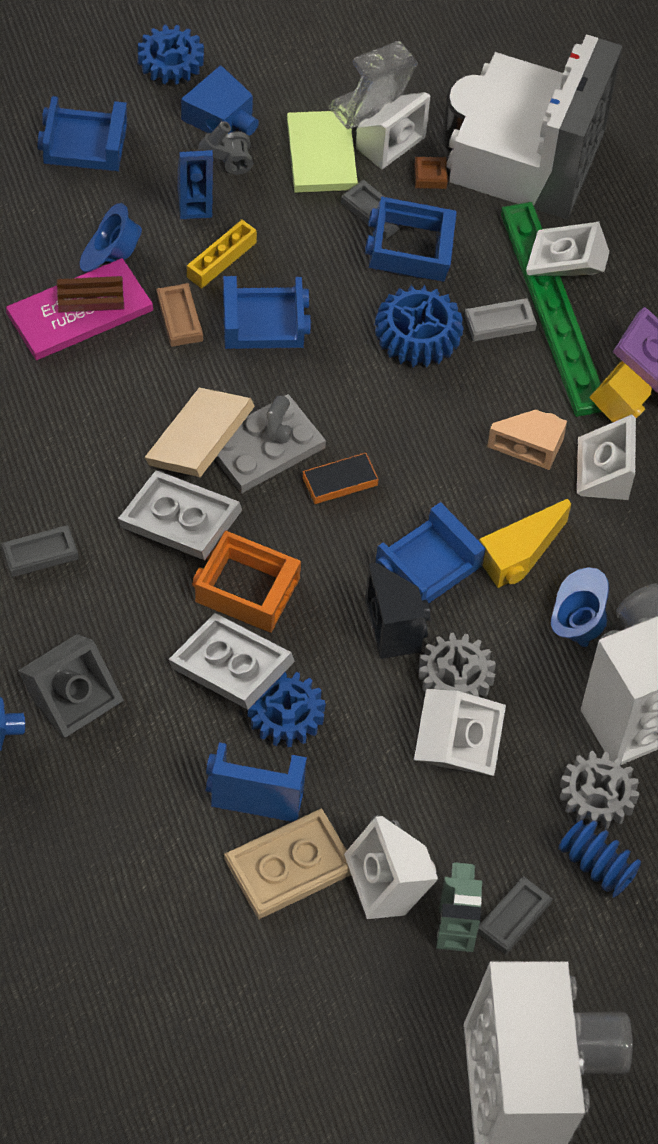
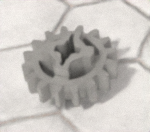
M450 633L449 641L446 642L440 636L436 637L435 646L427 644L425 655L420 656L418 678L424 680L422 689L424 691L426 689L455 690L479 697V694L486 697L489 687L493 685L495 678L494 670L496 663L490 660V649L481 651L482 641L479 639L473 644L469 643L468 634H464L462 640H457L455 634Z
M590 751L588 760L585 761L583 757L578 755L574 765L568 764L566 766L565 776H562L559 786L563 788L560 794V801H568L565 809L567 813L574 811L578 813L576 822L584 820V818L589 819V823L594 820L601 821L604 828L608 829L611 819L620 825L623 823L624 814L631 816L634 804L637 803L639 792L635 791L637 790L639 780L630 778L633 772L632 767L624 769L621 767V757H618L613 762L609 760V752H605L602 758H597L594 751ZM578 779H580V780H581V784H580L581 789H580V791L577 792V790H576V782H577ZM619 788L622 789L623 793L620 801L618 800L619 794L617 793Z

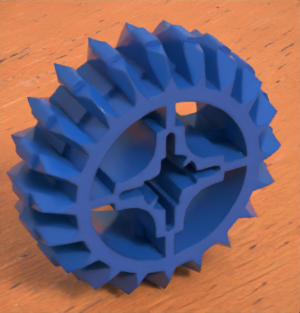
M411 285L408 292L399 288L396 295L388 294L386 301L379 306L378 314L375 317V335L380 340L381 349H388L389 358L399 356L400 364L408 360L411 361L413 368L417 362H423L427 368L431 360L440 364L443 357L450 358L453 350H457L460 344V337L463 334L462 313L458 312L457 303H450L448 294L440 297L437 288L432 292L427 291L425 285L421 290H415Z

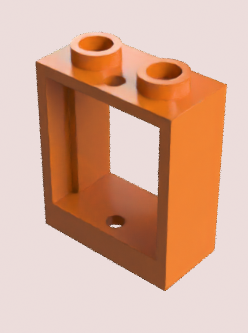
M225 530L220 541L207 556L208 562L205 568L200 567L193 578L192 587H195V602L272 633L300 580L301 561ZM228 559L276 577L262 606L214 587Z

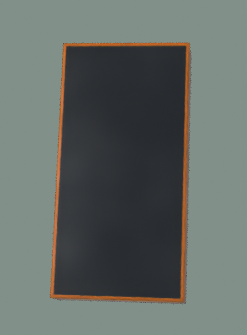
M367 453L303 471V480L314 504L378 486V477Z

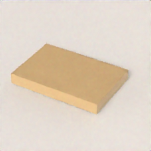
M198 388L145 456L148 465L201 477L255 407L252 399Z
M322 808L224 854L225 862L258 920L351 876L344 856L347 850Z

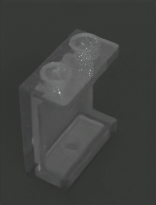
M396 41L354 58L352 64L361 74V79L355 91L333 99L329 106L347 130L358 126L365 119H370L385 104L392 103L402 95L418 62L401 41Z

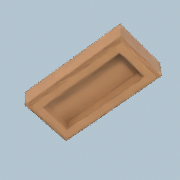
M189 284L158 288L157 299L171 347L203 341V333Z

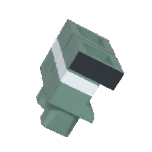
M453 863L451 877L444 878L439 905L441 916L437 932L436 949L474 951L480 923L482 881L474 880L475 865Z

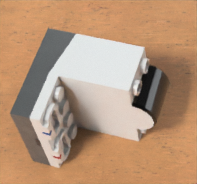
M586 34L582 45L575 44L565 66L564 73L495 52L490 64H484L481 75L464 76L455 81L448 90L442 131L444 146L450 152L447 161V168L451 169L449 182L517 204L532 202L534 209L568 220L606 131L623 46Z

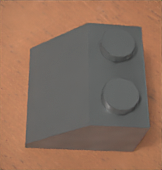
M78 634L18 670L33 701L64 738L124 701L94 641Z

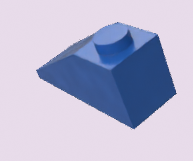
M213 151L180 152L178 162L180 219L212 218Z

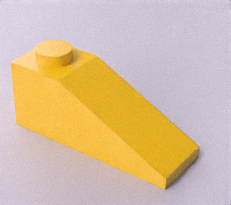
M621 361L589 398L613 423L629 415L637 418L645 410L642 404L651 395L652 387Z
M568 499L480 538L479 542L486 548L483 567L497 588L508 583L516 584L529 573L567 523L571 502Z

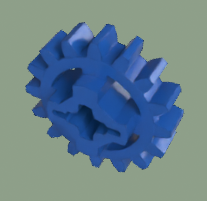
M163 25V31L160 32L152 28L151 36L144 34L142 36L143 43H138V65H142L143 74L151 72V80L153 81L158 77L162 78L163 84H166L168 79H173L175 84H179V78L182 77L190 81L191 73L198 75L199 66L204 65V45L199 43L198 35L191 37V29L189 28L184 32L180 31L179 25H176L173 30H169L167 25Z
M284 672L247 710L248 717L252 718V730L261 728L260 738L263 740L269 735L272 736L273 745L275 746L280 742V739L285 740L288 747H292L293 739L295 738L302 744L306 743V733L315 736L318 725H323L324 713L322 712H325V700H321L322 690L320 688L312 689L313 680L311 678L301 682L299 672H296L292 678H287V674Z

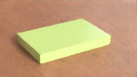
M349 110L287 113L294 192L350 190L357 185Z

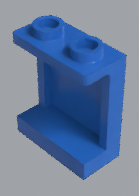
M52 96L50 107H44L43 126H46L45 132L40 131L38 136V150L43 151L44 164L119 171L127 128V103L114 101L111 114L63 109L59 107L58 97Z
M223 276L225 349L304 348V335H310L311 322L310 315H304V308H309V289H303L302 277H295V286L290 288H237V276Z
M440 502L430 509L429 520L390 547L384 542L378 545L375 563L418 586L421 599H427L429 604L481 568L486 548Z
M219 742L217 754L210 753L206 769V775H208L206 792L212 793L211 807L290 822L298 820L304 793L307 757L292 755L288 774L226 763L227 744Z

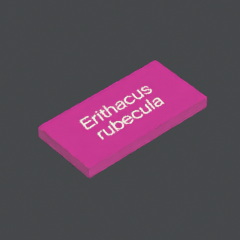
M123 258L76 278L122 276L124 309L58 312L57 286L6 306L8 317L35 360H39L153 311V303ZM106 296V297H97V298H112V297H117V296ZM65 298L64 300L84 299V298Z

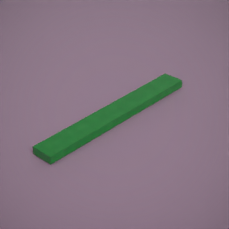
M528 202L502 207L501 217L576 417L600 413L602 411L589 397L601 383L561 277L528 275L526 271L537 232L542 230L533 203Z

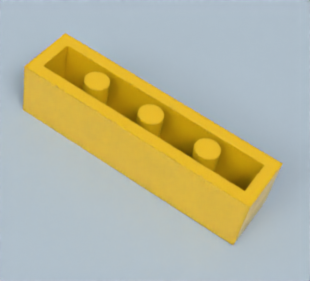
M244 220L238 222L187 265V278L202 289L256 244L257 230Z

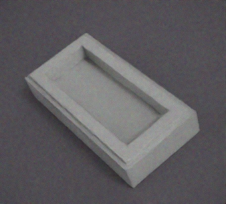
M528 298L465 309L464 315L473 342L535 331L537 324Z

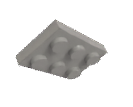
M289 394L285 397L290 401V406L282 421V425H289L292 429L287 443L273 442L268 436L266 414L272 404L270 403L248 415L215 458L216 462L240 493L251 489L323 450L326 446V440Z
M156 470L120 515L118 521L121 528L205 560L220 541L225 530L229 529L241 513L242 508L239 501Z
M216 613L168 659L172 669L247 710L295 662L290 651Z

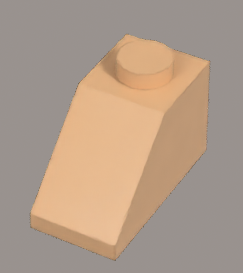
M539 410L507 418L492 424L487 447L550 470L564 439L567 421L552 413H544Z

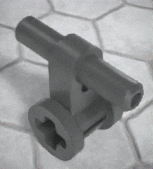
M225 121L220 122L212 133H207L200 141L197 151H213V157L223 160L226 171L231 174L247 173L253 167L252 156L248 153L251 146L249 136L243 132L229 133L231 130L229 123Z

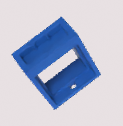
M381 197L377 209L372 208L369 217L368 227L374 228L373 236L368 235L365 247V254L370 255L369 268L444 282L451 266L457 211ZM388 222L436 231L434 258L381 249L384 223Z

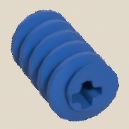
M581 820L564 836L558 849L562 853L570 851L569 859L572 862L581 861L580 869L583 872L592 870L591 879L595 882L603 880L602 889L606 892L614 890V898L635 878L642 861L637 859L628 864L627 860L631 853L628 849L617 854L616 850L620 843L618 840L607 845L605 843L609 834L607 830L596 835L594 831L598 822L594 820L585 826L583 820Z

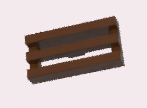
M122 276L57 279L58 312L124 309ZM106 296H117V297H112V298H97V297H106ZM65 298H84V299L64 300Z

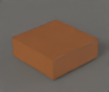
M415 157V188L447 189L446 157Z

